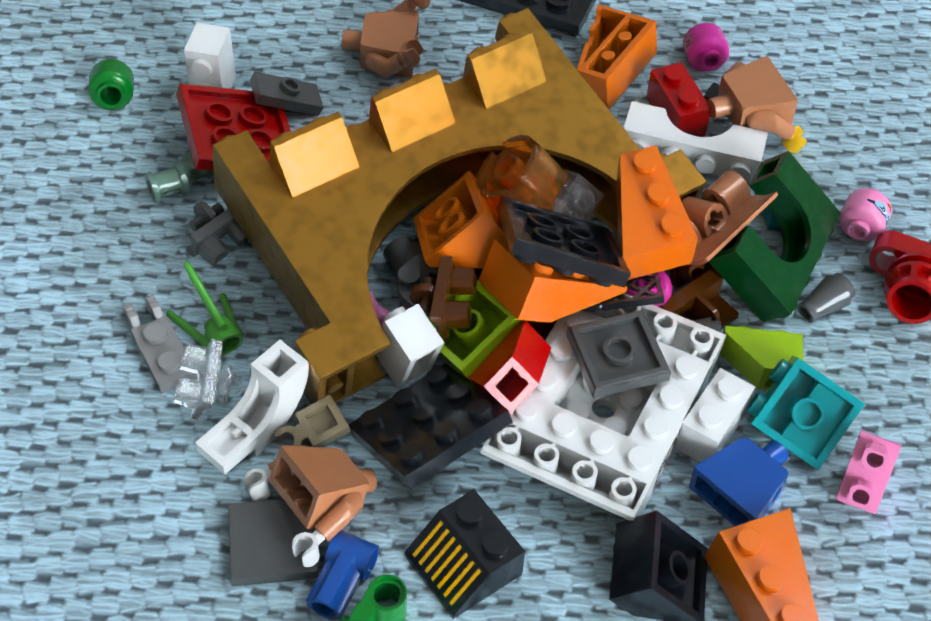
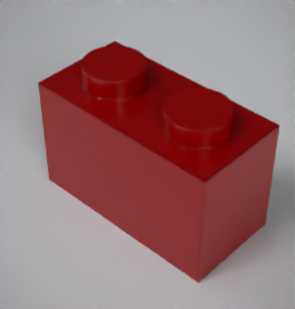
M680 62L652 69L646 95L650 105L665 108L669 120L681 131L693 136L704 137L712 108L683 63Z

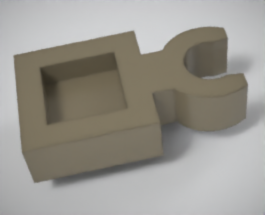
M329 394L295 413L299 422L298 425L294 427L290 425L281 426L274 431L273 435L277 443L285 438H292L294 443L291 446L311 443L312 447H325L351 431Z

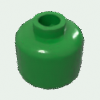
M116 59L102 60L94 65L89 75L88 86L91 100L105 110H117L129 104L134 91L132 70L124 62Z

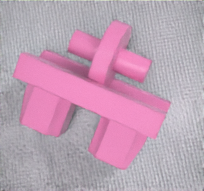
M861 429L837 492L836 500L876 514L902 444L878 437Z

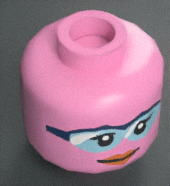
M873 188L854 190L847 197L839 215L840 227L845 234L855 240L866 242L876 240L878 235L884 232L891 217V203L879 190Z

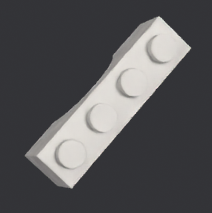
M634 101L631 102L623 127L640 149L656 145L660 155L666 154L667 156L681 149L700 173L721 176L726 171H734L741 175L747 183L751 182L762 161L768 132L735 124L729 130L717 136H693L674 126L669 120L665 108Z

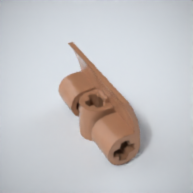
M726 171L703 191V199L692 196L684 198L681 202L698 237L693 261L687 265H701L710 261L778 196L777 191L766 195H751L749 186L741 175L734 171Z

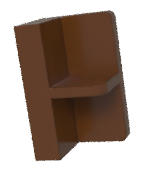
M714 267L673 294L660 307L691 321L711 317V321H721V330L736 320L739 312L719 295L724 278Z

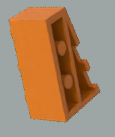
M598 4L594 23H591L589 29L590 36L588 42L584 45L577 70L606 107L610 109L656 55V21Z
M654 145L620 154L616 178L618 248L631 272L628 280L691 264L698 237L657 146Z
M791 508L718 532L704 558L740 621H819Z

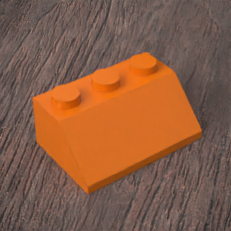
M470 171L465 173L413 217L423 257L429 267H439L441 256H453L455 267L483 269L494 239L506 241L496 210L498 206L497 200Z

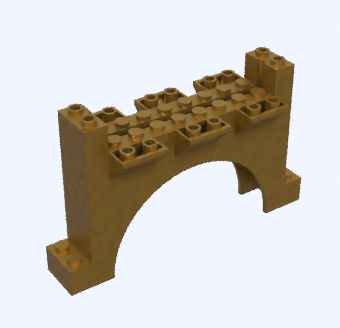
M529 8L517 13H509L499 20L495 35L496 42L485 47H477L467 54L463 78L451 83H443L436 69L424 74H416L406 82L392 88H384L372 96L369 119L357 125L351 124L345 127L342 116L339 112H336L327 117H318L308 125L295 131L284 132L270 141V164L247 130L236 135H228L218 143L213 144L214 187L307 328L295 340L294 351L309 362L308 379L303 393L310 404L319 401L329 394L334 402L337 403L385 378L374 355L389 348L391 343L379 323L369 292L367 273L380 245L403 219L420 207L435 200L468 171L484 187H522L550 194L566 201L568 200L594 215L618 235L616 178L620 154L640 148ZM680 149L668 156L661 154L681 201L690 196L699 198L707 181Z

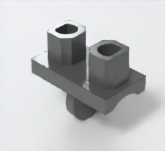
M200 201L194 206L196 218L191 220L189 225L195 232L190 235L191 245L186 248V251L193 258L200 254L213 266L225 258L229 252V248L221 240L222 237L228 234L238 246H242L249 241L230 210L224 211L220 203L210 207L204 201Z

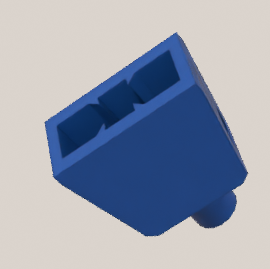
M742 437L698 463L694 467L689 488L734 526L764 517L783 491L789 473L782 466L789 457L788 451L781 443L775 440L770 441L761 449L749 438Z

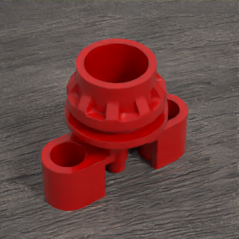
M893 230L880 233L870 253L869 263L874 271L885 276L884 294L890 312L896 318L906 323L919 324L930 320L931 243ZM882 251L891 252L895 256H888L884 254Z

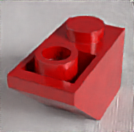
M521 320L468 378L512 414L538 386L551 346L527 321Z

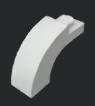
M280 339L250 364V382L238 404L228 415L195 442L197 452L224 475L251 452L256 456L275 439L274 431L286 425L302 397L308 379L309 362Z

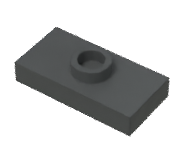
M254 71L250 79L256 104L319 116L323 109L317 84Z

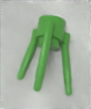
M188 261L184 262L183 266L212 317L204 325V335L172 310L166 312L167 317L200 343L207 354L215 351L217 355L223 356L236 350L243 341L244 333L237 324L227 295L225 293L219 295L225 318L223 315H220L191 263Z

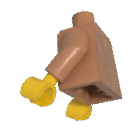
M768 56L748 64L736 62L721 77L718 96L707 100L712 108L710 113L712 119L727 115L733 125L774 133L782 139L784 147L794 154L807 144V140L801 137L803 135L801 127L792 125L798 99Z

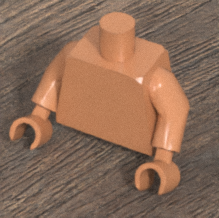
M404 0L394 9L385 12L367 13L364 17L362 31L343 30L342 50L360 51V67L371 70L383 78H388L392 75L412 77L414 66L420 62L419 55L424 52L423 47L418 41L419 11H417L416 7L425 9L430 5L431 0Z

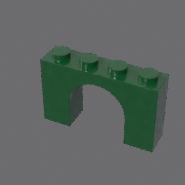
M789 151L762 161L749 184V187L756 195H766L775 191L778 193V196L767 208L772 212L781 229L783 237L781 259L772 252L752 227L748 225L708 261L763 322L777 318L784 319L796 310L802 291L808 285L810 275L816 263L822 257V250L828 238L834 232V226L841 213Z

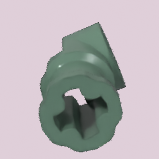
M190 150L183 155L180 162L174 163L173 168L154 174L147 172L144 175L149 193L154 203L161 202V198L178 192L189 193L190 184L198 182V179L203 177L211 178L214 175V170L191 169L194 166Z

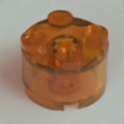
M518 135L502 143L506 147L498 155L492 152L485 159L478 171L476 186L481 190L479 193L495 209L503 195L553 211L554 204L552 202L565 183L567 173L530 136Z

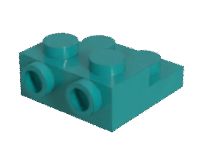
M792 356L789 361L781 359L769 376L774 381L766 394L759 391L747 406L746 411L751 414L747 422L819 470L865 403L800 358Z

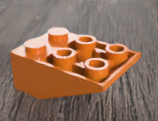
M494 239L478 280L517 320L547 323L626 293L628 288L627 286L624 288L611 284L610 287H603L589 280L588 276L574 273L572 276L563 275L553 270L551 265L538 261L535 264L521 262L510 253L507 241Z

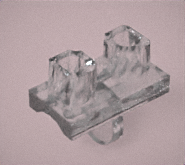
M211 339L207 348L187 344L182 351L179 369L196 373L198 377L197 381L180 377L175 388L173 402L192 408L191 419L204 420L206 409L214 405L215 394H217V403L227 404L229 395H237L241 392L242 380L232 374L233 367L231 365H222L219 372L223 341Z

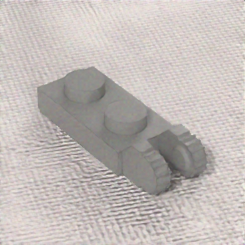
M150 295L145 297V305L148 313L153 317V321L141 325L138 313L131 303L124 305L123 311L131 327L132 338L160 393L163 394L197 380L198 376L167 315H163L155 296Z

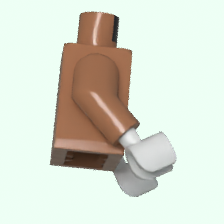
M304 445L280 446L277 458L268 464V470L252 469L246 473L244 479L246 489L250 493L253 502L264 501L271 495L269 485L271 482L305 528L316 529L312 534L303 532L296 535L292 542L294 557H297L302 551L306 550L302 555L304 567H311L319 561L320 552L318 545L323 540L329 542L361 512L366 493H372L377 485L375 472L371 468L358 469L343 450L339 448L307 447Z

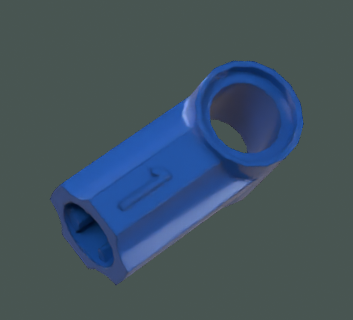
M342 530L331 539L327 548L324 567L306 599L307 606L320 616L330 620H341L360 581L364 582L369 578L371 572L368 569L372 571L376 564L379 545Z

